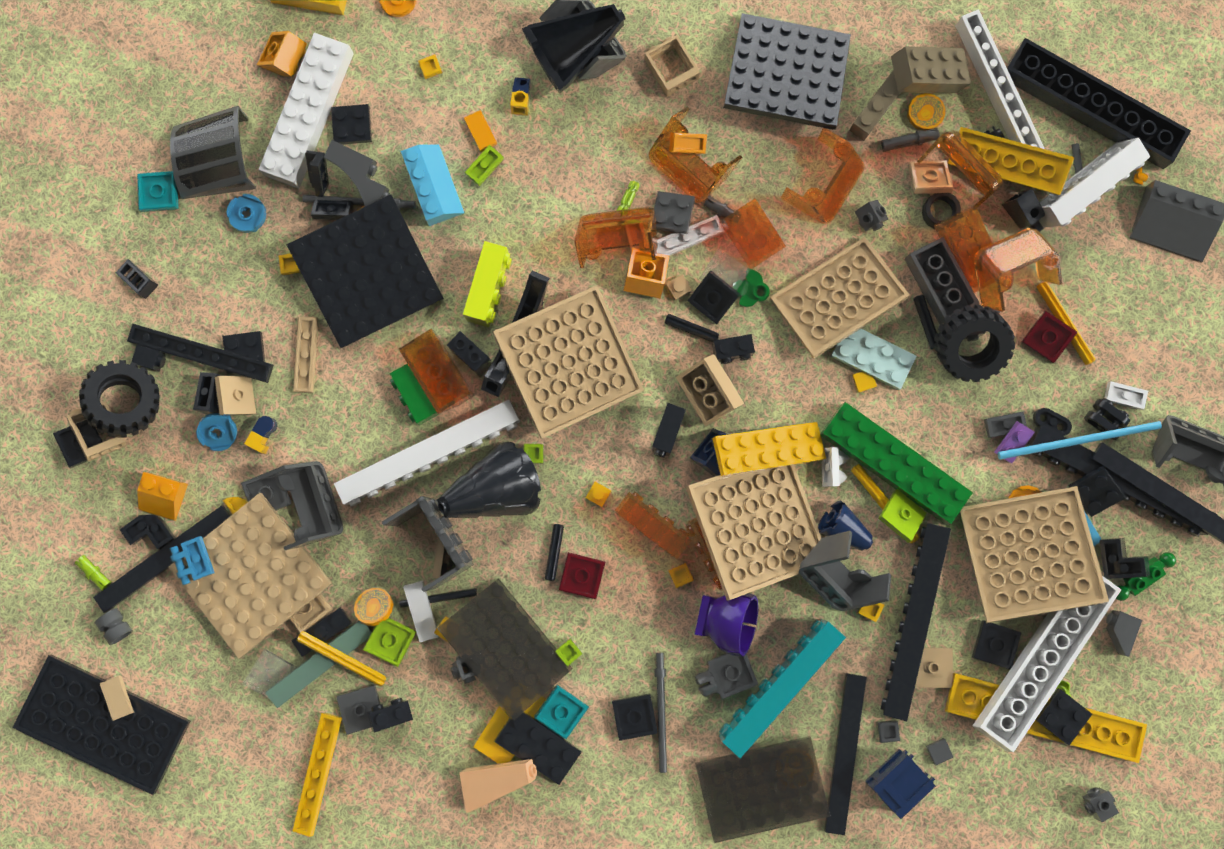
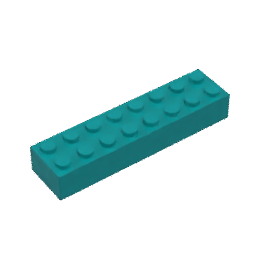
M823 619L820 621L816 620L810 627V633L807 636L804 634L797 641L798 646L794 651L792 649L789 650L784 656L786 660L781 665L777 664L771 671L773 675L768 680L765 678L759 684V691L755 695L752 693L745 702L747 704L745 707L737 709L732 716L734 719L730 724L725 723L719 730L721 741L740 759L846 639L830 622Z

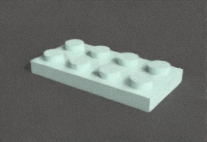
M860 329L836 344L831 357L860 372L863 371L873 376L874 379L897 390H901L916 355Z

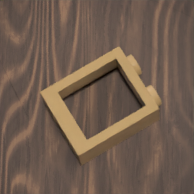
M678 35L667 37L663 40L662 44L647 49L644 61L666 97L699 79L700 71ZM675 49L688 71L666 83L653 60Z
M106 401L101 402L102 407L110 411ZM75 409L69 413L70 415H67L68 423L88 462L126 446L125 439L121 438V435L115 434V438L88 448L76 425L77 422L85 420L82 410Z

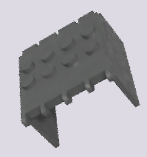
M421 496L415 502L382 521V524L384 526L398 527L422 511L426 515L436 535L456 565L451 571L421 588L423 592L440 587L474 564L471 554L468 550L464 549L460 536L453 531L451 521L440 512L437 499Z

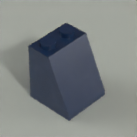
M712 428L690 459L716 477L721 474L712 438L729 434Z

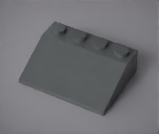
M1154 180L1145 187L1130 238L1203 262L1223 223L1224 203Z

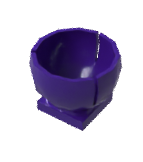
M747 593L727 601L725 595L719 598L703 595L695 635L709 636L721 651L733 656L743 657L751 646L756 627L744 625L743 622L757 625L759 612L757 597Z

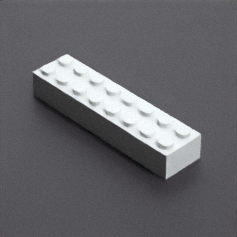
M317 33L313 34L258 169L265 177L298 189L300 188L307 171L305 153L306 151H315L331 107L334 104L352 59L353 52L348 44Z

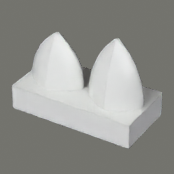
M838 447L824 448L826 459L822 460V487L839 486L847 478L845 473L839 470V466L846 463L850 457L840 451Z

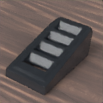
M129 259L116 272L124 282L145 299L158 287V284ZM132 267L131 272L125 276L126 272Z

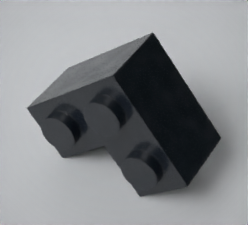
M1125 538L1100 540L1103 572L1106 579L1150 576L1148 556L1127 557Z

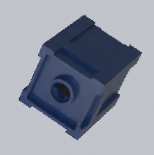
M898 749L865 782L891 811L902 819L936 785L933 783L935 779L932 776L928 778L929 774L924 773L912 760L914 757L912 754L908 756L907 750L902 752Z

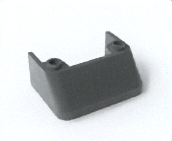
M555 0L539 19L541 21H548L561 16L581 13L582 10L596 7L590 0ZM616 37L578 75L579 79L597 78L620 64L627 57L625 50Z
M1167 415L1162 422V428L1159 430L1152 449L1156 467L1160 468L1165 461H1170L1172 457L1205 469L1208 478L1212 482L1221 483L1224 486V436L1175 416Z
M313 461L283 465L261 475L262 479L275 478L277 486L281 490L291 492L302 526L294 531L296 542L284 546V550L313 544L343 532V523L325 468L320 462Z
M850 530L820 539L800 563L799 574L832 608L838 611H847L889 601L890 573L872 577L862 569L850 572L841 562L842 560L849 559L852 532Z

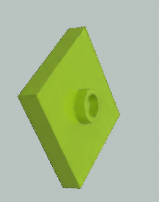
M896 489L893 491L878 519L909 543L913 540L926 512L900 490Z
M388 618L374 627L363 650L398 667L416 631Z

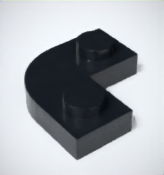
M150 514L138 516L119 529L130 545H134L148 536L156 549H161L176 538L163 519Z

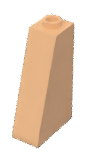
M528 759L471 767L461 771L459 774L466 813L472 812L534 781L537 770L536 766L533 765V760Z

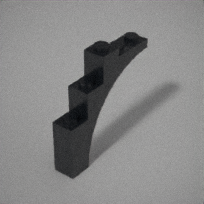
M533 270L531 271L512 323L542 310L549 277ZM500 349L485 374L481 390L497 397L500 396L512 376Z

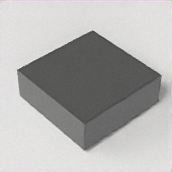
M897 720L877 722L880 743L900 741Z
M944 738L926 746L934 765L953 758L952 752Z

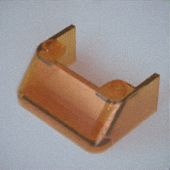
M686 107L671 117L651 147L649 159L682 191L689 196H695V202L702 203L729 177L743 157L739 155L727 165L724 162H717L710 167L696 153L669 152L671 132L688 133L687 128L681 123L690 108Z
M823 128L817 140L833 149L835 157L843 161L824 192L818 188H810L804 196H801L786 187L781 199L820 223L828 224L837 215L863 173L865 165L850 142Z
M950 130L942 134L917 162L920 164L935 150L941 149L984 195L966 213L969 216L1002 186L1003 181L1001 176L959 132Z
M643 207L582 216L574 240L580 268H584L586 259H597L602 254V250L639 246V250L644 253H651L652 260H656L658 241L654 208Z
M1027 228L978 250L974 257L980 301L983 307L988 306L997 311H1005L1003 292L1012 287L1014 282L1013 272L1036 262L1038 280L1057 285L1063 284L1059 254L1036 229Z

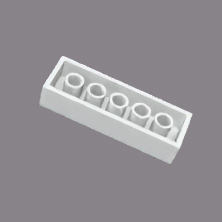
M1135 138L1116 142L1067 180L1060 196L1051 193L1039 203L1045 212V216L1039 220L1041 225L1051 228L1068 225L1072 221L1071 218L1086 211V207L1089 204L1099 201L1103 193L1113 190L1117 182L1127 179L1131 171L1141 168L1145 164L1144 161L1150 155L1140 139Z

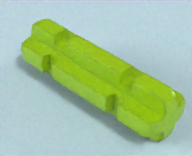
M630 181L628 189H626L620 202L621 205L617 209L618 215L623 217L627 215L628 208H630L635 198V192L639 189V183Z

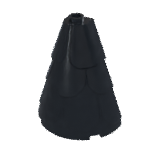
M612 4L582 10L581 13L561 16L548 21L529 24L522 28V31L550 82L558 93H561L572 84L597 54L607 47L625 25L624 20L626 18L622 10H617L615 5Z
M503 442L494 446L437 499L438 508L445 518L528 515L535 512L539 507L541 499L538 498V492L541 491V486L535 466L527 453L522 448H516L513 442Z

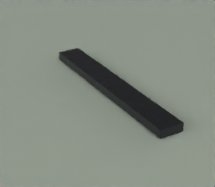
M133 323L127 342L266 383L269 382L274 366L270 363Z
M1102 442L1098 445L1090 458L1092 461L1100 466H1104L1106 470L1224 544L1223 518Z
M220 506L95 595L93 598L103 613H107L166 571L174 563L170 557L172 556L170 548L178 546L179 551L182 552L181 543L199 536L204 538L227 520L230 514L225 507Z
M846 673L824 828L826 833L845 836L867 679L866 676Z

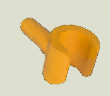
M1142 167L1137 169L1133 178L1135 183L1141 185L1148 179V175L1142 173Z

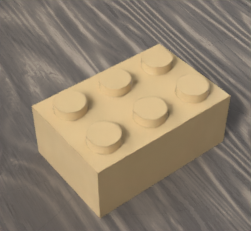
M714 354L702 359L676 377L705 427L744 404Z

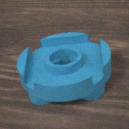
M243 194L231 200L227 207V217L230 224L238 231L244 233L256 232L265 222L266 207L257 197L251 194ZM250 209L251 215L244 218L245 216L242 212Z
M212 413L203 417L196 430L199 442L203 446L210 447V450L213 451L228 449L234 443L238 433L237 426L231 420V417L229 415H220V413ZM219 429L221 431L220 436H217L212 431Z

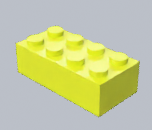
M484 241L463 312V316L468 322L489 327L490 323H494L496 312H494L495 305H499L501 300L500 288L505 286L507 279L505 271L510 269L512 262L507 247Z

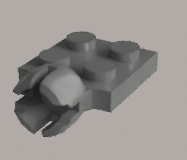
M727 653L707 661L708 669L695 676L696 683L699 685L708 682L707 685L699 687V691L703 696L718 693L721 699L758 685L747 654L742 657Z

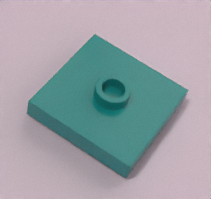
M173 171L137 174L138 206L140 212L179 209L178 188Z
M556 684L534 715V718L564 739H567L589 706Z

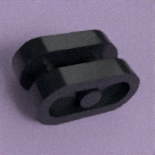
M1106 398L1097 399L1093 405L1096 412L1088 411L1084 417L1086 422L1100 432L1119 429L1118 427L1126 428L1131 421L1128 413L1115 408L1113 403ZM1119 437L1110 438V439H1112V440H1117Z

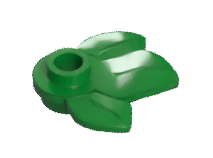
M747 269L746 280L743 279L733 283V288L742 296L739 301L741 306L751 307L757 301L761 302L769 297L770 289L768 285L763 283L762 275L753 269ZM762 289L764 294L758 295L757 290Z

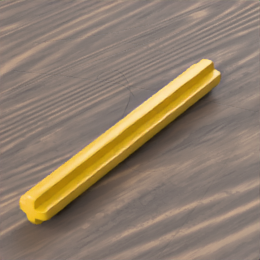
M1044 281L1037 285L1038 291L1053 315L1078 332L1049 284ZM1078 332L1071 343L1084 364L1089 365L1095 361V357Z
M860 464L855 465L851 472L883 510L889 499ZM915 534L913 540L909 543L916 542L919 536Z
M304 631L299 634L297 641L378 686H382L385 683L386 676Z

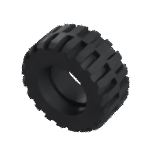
M970 305L963 307V310H954L952 316L947 315L944 318L945 323H941L938 327L939 333L935 334V341L937 343L934 344L937 357L948 373H951L956 379L961 378L965 382H969L970 379L973 382H980V379L988 380L991 375H998L1002 367L1006 368L1009 364L1007 360L1012 359L1014 354L1011 350L1015 349V336L1009 324L997 311L988 306L983 308L982 305H974V308H972ZM976 331L990 332L989 342L981 352L972 356L959 355V346L966 336Z
M113 360L107 361L106 366L100 364L96 366L95 372L91 370L87 374V379H83L81 383L82 388L79 390L82 414L92 428H97V432L101 434L106 432L109 437L115 438L116 434L121 435V438H126L127 434L132 433L134 436L139 434L140 429L146 430L148 424L153 423L156 413L159 410L160 399L158 384H155L153 375H148V370L144 367L139 369L137 363L131 362L129 365L126 364V360H119V363L115 364ZM126 385L138 392L140 401L138 406L132 411L117 414L102 407L100 402L101 394L111 386Z

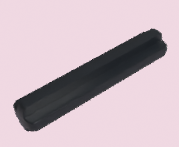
M918 295L913 298L930 349L932 350L935 349L934 344L937 343L935 341L937 331L924 295Z
M671 314L666 316L665 324L710 342L718 340L719 333Z
M554 524L545 574V580L555 581L564 530V525Z

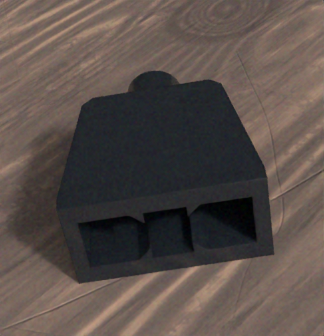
M1032 189L1018 193L1002 204L1020 229L1029 227L1033 235L1044 229L1039 220L1045 216V212Z

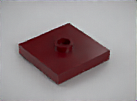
M1044 310L1021 342L1050 362L1055 363L1078 332Z
M568 552L559 590L597 599L606 561Z

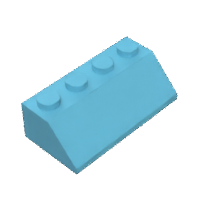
M439 144L416 145L402 150L401 154L428 225L431 226L464 214Z

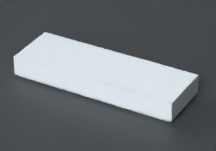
M423 581L403 587L419 642L439 637L434 633L437 626L427 592H423L421 589L425 587Z

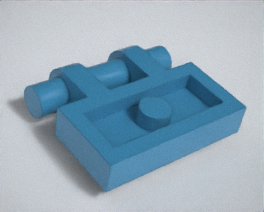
M202 536L181 543L182 552L179 551L178 546L170 548L172 553L170 557L172 562H175L178 571L176 574L178 579H181L182 585L191 583L189 579L190 574L193 581L215 573ZM184 558H186L187 564L189 566V568L187 569L185 568L183 562Z

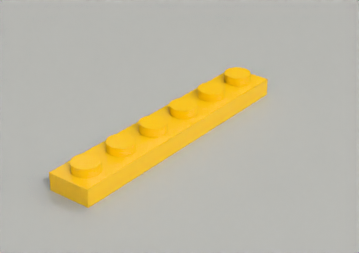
M321 713L293 832L308 837L314 835L342 717Z

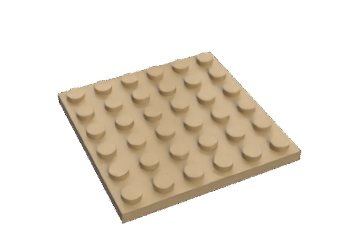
M598 285L492 332L541 439L644 391Z
M794 465L722 477L719 475L686 486L727 601L798 575L800 563L822 539Z
M1077 486L965 506L959 512L986 623L1109 602Z
M259 493L203 538L215 573L193 581L190 574L189 579L191 583L182 586L238 659H240L333 583L304 546L284 550V546L296 542L294 533L265 496ZM184 558L183 562L185 568L187 569L189 568V566L187 564L186 558ZM174 562L169 566V569L178 579L176 574L178 571Z

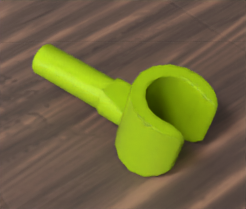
M1061 681L1055 691L1059 688L1072 698L1069 692L1070 683Z

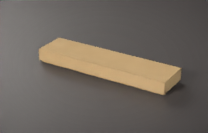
M298 317L293 392H314L318 331L317 317Z

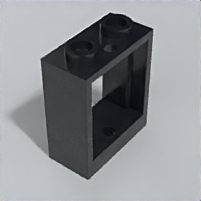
M461 331L447 344L449 349L480 378L490 368L492 364L490 358Z
M667 403L651 448L654 451V455L665 458L666 455L669 456L671 454L686 409Z

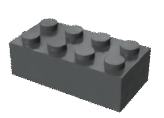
M944 237L910 253L904 259L939 325L945 323L944 318L947 315L952 316L954 310H963V307L967 305L974 308V305L980 304Z

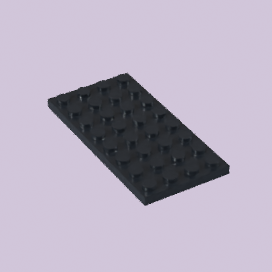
M48 655L12 728L151 795L156 794L191 720L126 690L134 713L113 721L100 683L107 680L54 655Z

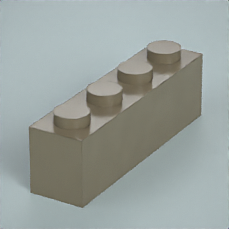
M894 70L849 130L863 141H865L901 93L897 89Z

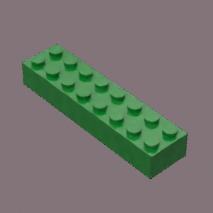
M846 402L839 406L820 433L821 437L835 447H838L842 452L846 453L894 489L900 490L915 504L945 525L953 523L973 494L968 488Z

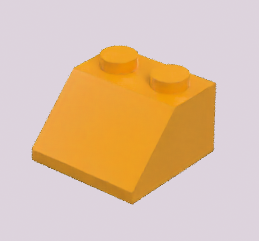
M290 31L272 32L257 66L283 77H292L298 69L297 64L305 54L307 43Z
M632 248L623 291L661 299L669 256Z
M143 472L137 489L138 510L176 521L188 484L154 473Z

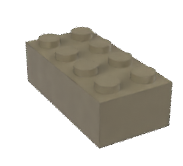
M905 46L891 56L898 92L957 93L971 84L964 48Z

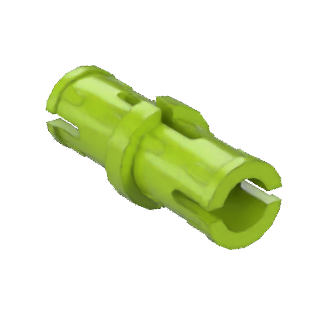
M85 555L78 558L79 562L75 561V565L86 574L85 577L88 580L91 579L101 591L108 587L107 584L110 585L112 583L101 573V569L95 566Z

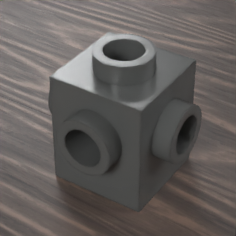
M878 200L870 201L855 211L859 224L865 231L871 229L877 231L888 220L886 210Z
M463 654L456 657L457 661L452 664L453 667L451 668L453 678L457 679L458 683L464 681L465 684L475 681V676L481 673L479 660L475 658L474 654L471 656ZM462 667L467 668V673L463 672Z
M1095 787L1088 790L1087 794L1082 796L1085 801L1084 807L1086 811L1100 822H1104L1119 813L1114 804L1115 799L1109 791Z

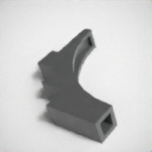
M331 140L324 158L337 165L350 177L356 185L365 206L390 195L388 193L390 189L370 179L377 171V162Z

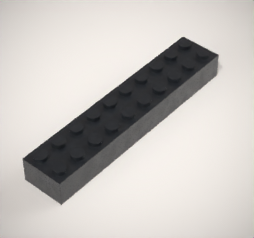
M1024 38L1018 45L1006 66L1016 87L1113 142L1139 138L1150 155L1147 161L1161 169H1165L1175 161L1191 132L1186 127L1027 38Z

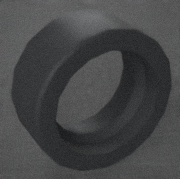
M934 193L926 200L922 208L923 220L928 226L938 230L946 229L953 225L961 212L959 200L951 193ZM937 200L947 202L952 209V215L946 221H939L931 214V205Z

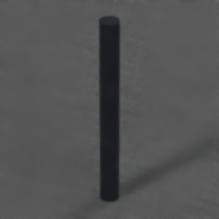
M477 589L430 595L428 599L430 603L473 597L477 596ZM407 599L399 601L400 608L409 607Z

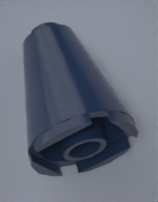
M837 501L830 507L833 509L829 514L826 511L818 524L819 533L824 536H831L850 530L852 532L851 547L860 551L869 549L873 543L872 534L844 502Z

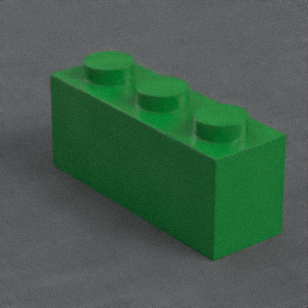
M410 362L390 373L392 377L390 382L395 390H399L401 395L398 397L403 406L407 405L409 408L408 416L412 423L416 422L418 425H421L439 415L417 371Z

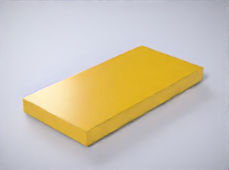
M516 679L473 747L498 764L510 762L514 755L494 742L495 738L517 707L534 718V715L546 698Z

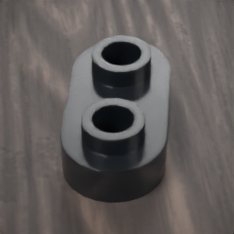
M1048 408L1038 409L1033 414V421L1037 426L1042 425L1062 436H1066L1071 432L1072 424L1070 420ZM1040 415L1045 416V421L1040 420ZM1058 424L1062 425L1061 431L1057 429Z

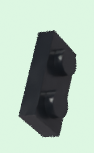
M314 200L311 211L312 219L338 220L351 214L353 208L352 201Z

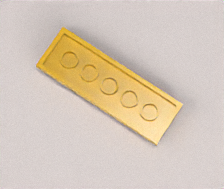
M960 127L948 164L1060 196L1074 157Z
M817 422L715 436L712 438L721 477L826 459Z

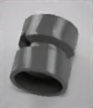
M118 608L103 614L94 622L100 632H105L104 638L109 645L116 644L133 632L129 624L122 621L124 617Z

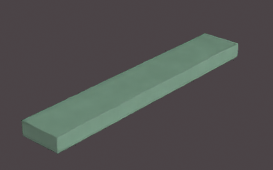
M358 621L328 645L348 655L369 639L372 630L367 625ZM317 652L268 689L265 694L279 708L335 665L336 662Z

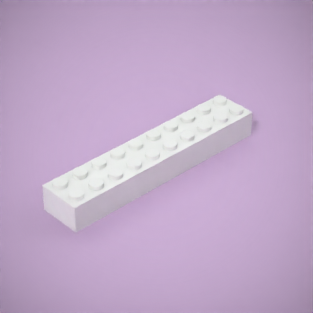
M1103 577L1109 602L1048 613L973 724L974 728L1005 751H1015L1120 593L1121 589L1105 577Z

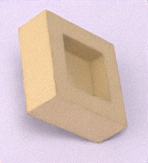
M683 274L666 283L675 301L692 292Z

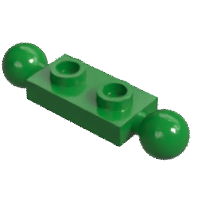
M1165 552L1159 559L1155 557L1150 559V576L1123 578L1126 585L1117 586L1121 591L1116 599L1124 601L1128 599L1130 593L1136 596L1166 575L1163 568H1170L1176 564L1175 555Z

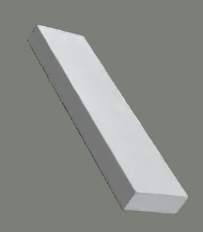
M718 215L689 226L688 234L674 232L650 242L648 245L651 252L670 256L725 233Z

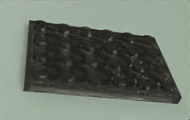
M499 578L437 628L512 721L573 669L570 665L567 667L555 652L557 650Z
M810 736L748 750L741 759L736 754H730L695 763L714 843L830 817Z

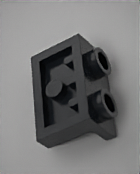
M306 151L305 157L309 181L312 184V188L315 189V195L323 197L329 185L326 159L324 158L325 152Z

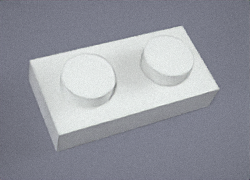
M1110 381L1107 383L1104 398L1115 404L1143 410L1148 391Z

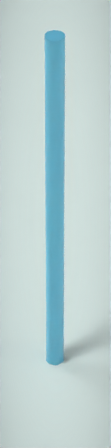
M1160 421L1001 451L998 452V458L1001 460L1162 428V424Z

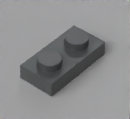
M1024 411L984 419L988 438L1007 435L1016 421L1027 427Z

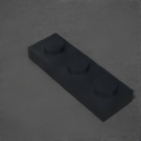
M340 607L305 632L325 642L352 624L343 608ZM297 636L291 641L301 657L311 652L312 649L298 642Z

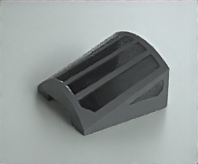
M239 106L173 126L170 136V155L174 178L181 199L256 189V186L247 178L240 143L239 122L248 121V116Z

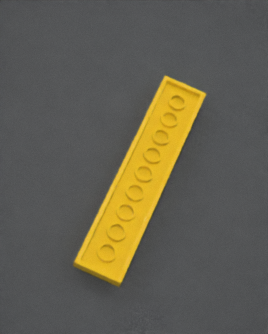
M953 673V682L949 690L945 711L977 720L999 687V684ZM1085 708L1092 713V716L1070 745L1139 763L1147 724ZM1036 720L1027 731L1031 735L1064 743Z

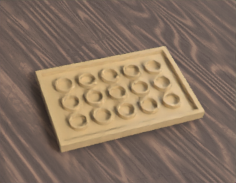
M864 237L771 296L770 300L812 358L815 359L908 299L910 295Z

